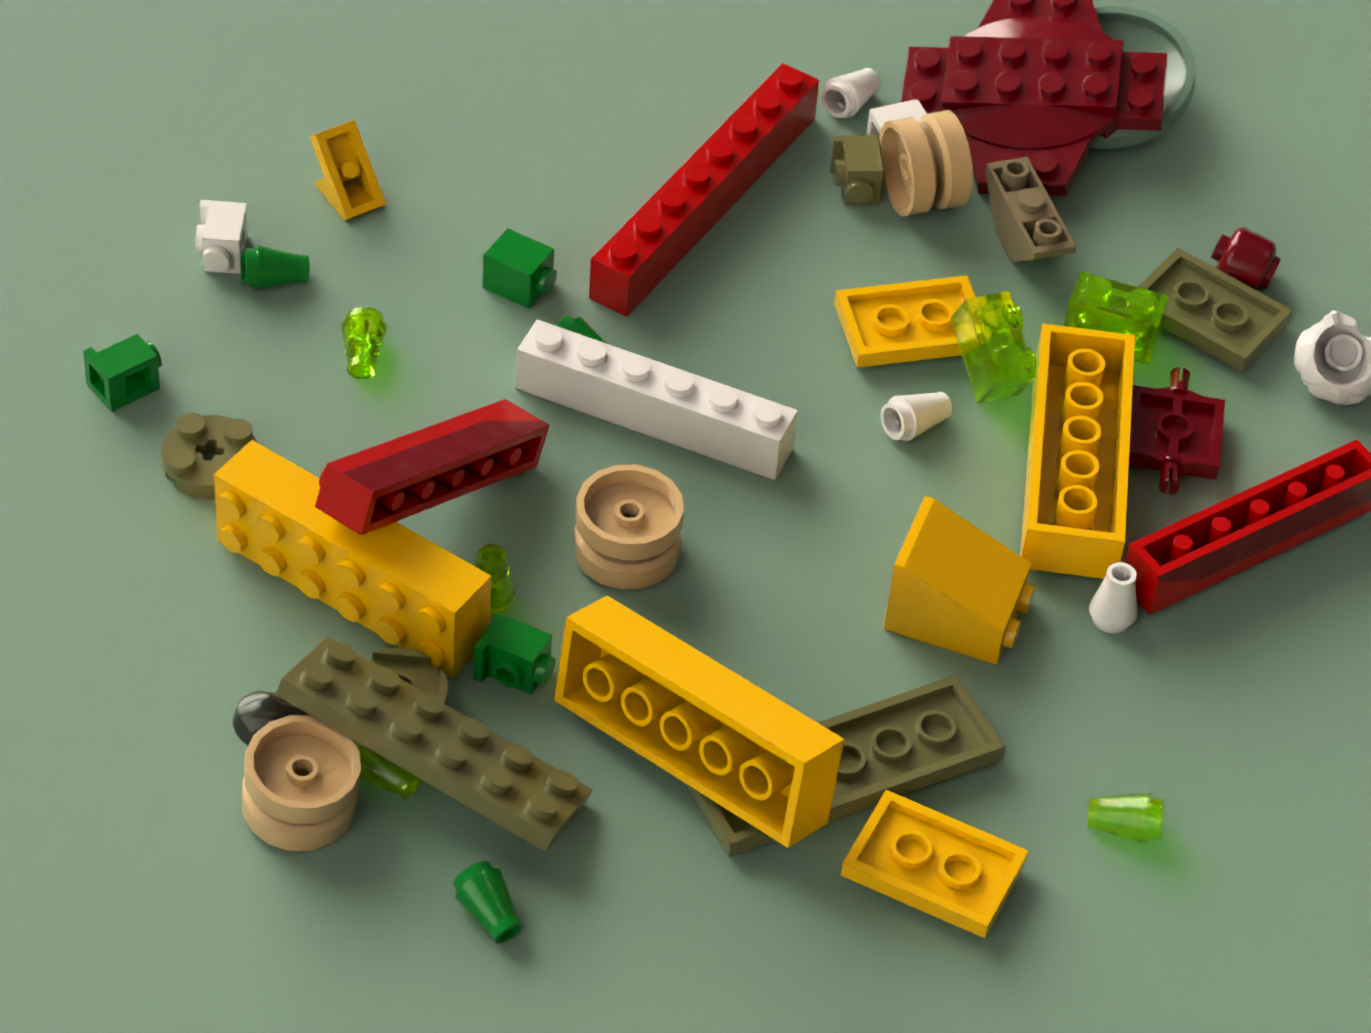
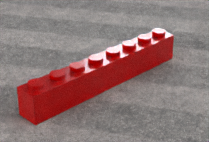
M782 63L591 258L589 299L627 317L815 120L820 80Z

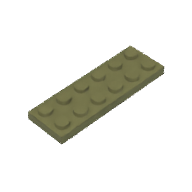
M326 637L281 679L275 694L545 852L586 805L592 792L591 788L580 783L572 774L554 768L535 757L527 748L509 742L490 731L482 722L464 716L445 705L437 696L424 693L400 679L394 671L379 667L357 654L349 645L336 642L329 637Z
M957 674L817 722L844 738L828 822L877 805L885 790L902 796L1003 760L1006 746ZM685 784L728 857L775 841Z

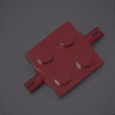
M1180 367L1171 370L1170 387L1150 388L1133 385L1129 465L1160 470L1159 490L1166 494L1168 482L1170 481L1169 495L1178 492L1180 474L1217 479L1220 467L1225 411L1224 399L1201 396L1193 391H1189L1190 372L1183 368L1181 380L1179 381Z

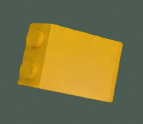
M925 496L894 564L884 629L997 665L1004 647L1013 649L1021 627V620L1016 619L1018 613L1027 614L1031 606L1036 587L1028 584L1032 564L936 499Z

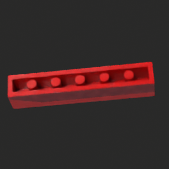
M506 399L327 463L319 478L320 490L315 507L359 535L369 533L537 467L550 425Z
M1356 439L1130 543L1125 563L1131 565L1137 573L1135 581L1137 602L1149 615L1371 511V453Z

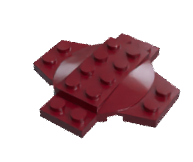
M993 0L978 28L965 36H950L949 47H909L901 102L918 99L927 114L950 110L957 116L969 144L973 177L978 193L989 194L985 173L987 163L1028 157L1048 195L1067 196L1088 157V148L1093 139L1100 135L1107 139L1116 130L1161 131L1167 74V53L1124 52L1123 40H1113L1102 32L1092 0Z

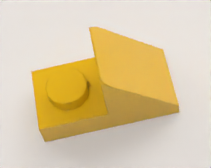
M355 120L309 136L325 177L314 181L315 185L343 220L386 205Z

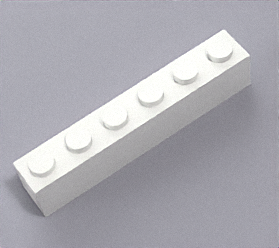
M540 320L535 321L517 349L516 389L772 480H776L793 450L798 412L796 409Z

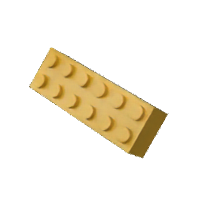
M1042 323L1034 365L1020 556L1032 564L1031 570L1104 579L1108 567L1113 563L1121 562L1126 532L1135 335Z
M253 440L246 444L214 474L217 539L227 550L243 555L260 565L268 574L279 576L298 587L307 597L322 601L339 611L345 619L351 622H358L377 633L386 643L424 653L430 657V664L438 670L442 669L445 674L452 678H455L474 658V647L490 625L491 575L398 522L363 535L357 534L315 507L320 490L319 478Z
M605 596L566 617L554 701L787 848H790L828 823L844 738L609 596Z

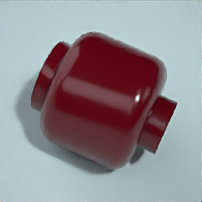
M1245 227L1236 229L1231 237L1222 234L1210 256L1211 259L1217 261L1215 268L1255 290L1258 287L1263 290L1266 289L1281 260L1280 257L1276 256V245L1273 241Z

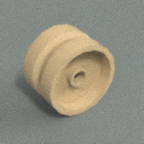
M950 110L924 114L919 121H916L913 117L884 122L879 137L884 170L882 181L894 210L903 217L929 212L932 205L938 209L966 205L971 197L973 168L969 144L957 116Z
M632 464L614 465L599 470L583 482L576 497V525L574 529L575 560L583 572L599 584L619 590L644 589L662 582L675 570L681 553L684 504L682 493L673 480L658 470Z
M289 715L267 723L253 735L245 751L241 804L242 815L250 830L267 844L287 851H314L333 844L348 831L356 812L357 790L361 775L360 751L356 744L349 737L311 715Z

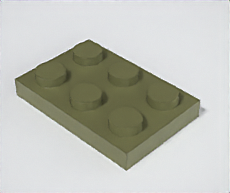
M1177 248L1129 295L1127 308L1240 371H1243L1290 323L1293 311L1289 307L1180 248Z

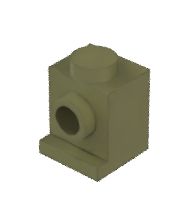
M833 136L830 174H833L834 185L841 186L844 204H879L884 170L878 136Z

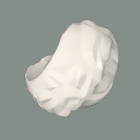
M1333 310L1319 323L1301 333L1296 342L1294 365L1301 375L1303 384L1308 386V391L1312 395L1335 404L1343 405L1357 404L1371 396V337H1366L1361 333L1355 319Z

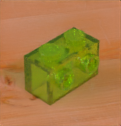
M1080 271L1069 299L1064 326L1135 335L1134 361L1150 365L1161 334L1169 296Z
M1009 290L966 299L952 315L951 320L976 403L1020 395L1036 378L1037 364L1032 349L1027 348L1022 334L1023 316L1019 306L1013 304Z

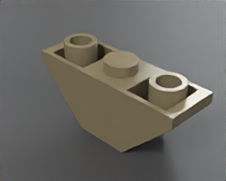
M1022 157L987 163L985 173L995 233L1010 262L1030 261L1075 253L1076 245L1029 158Z

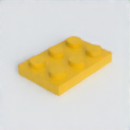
M967 275L835 291L834 305L857 368L990 352L992 337Z
M885 790L844 859L840 876L982 938H986L1026 865L1029 850Z

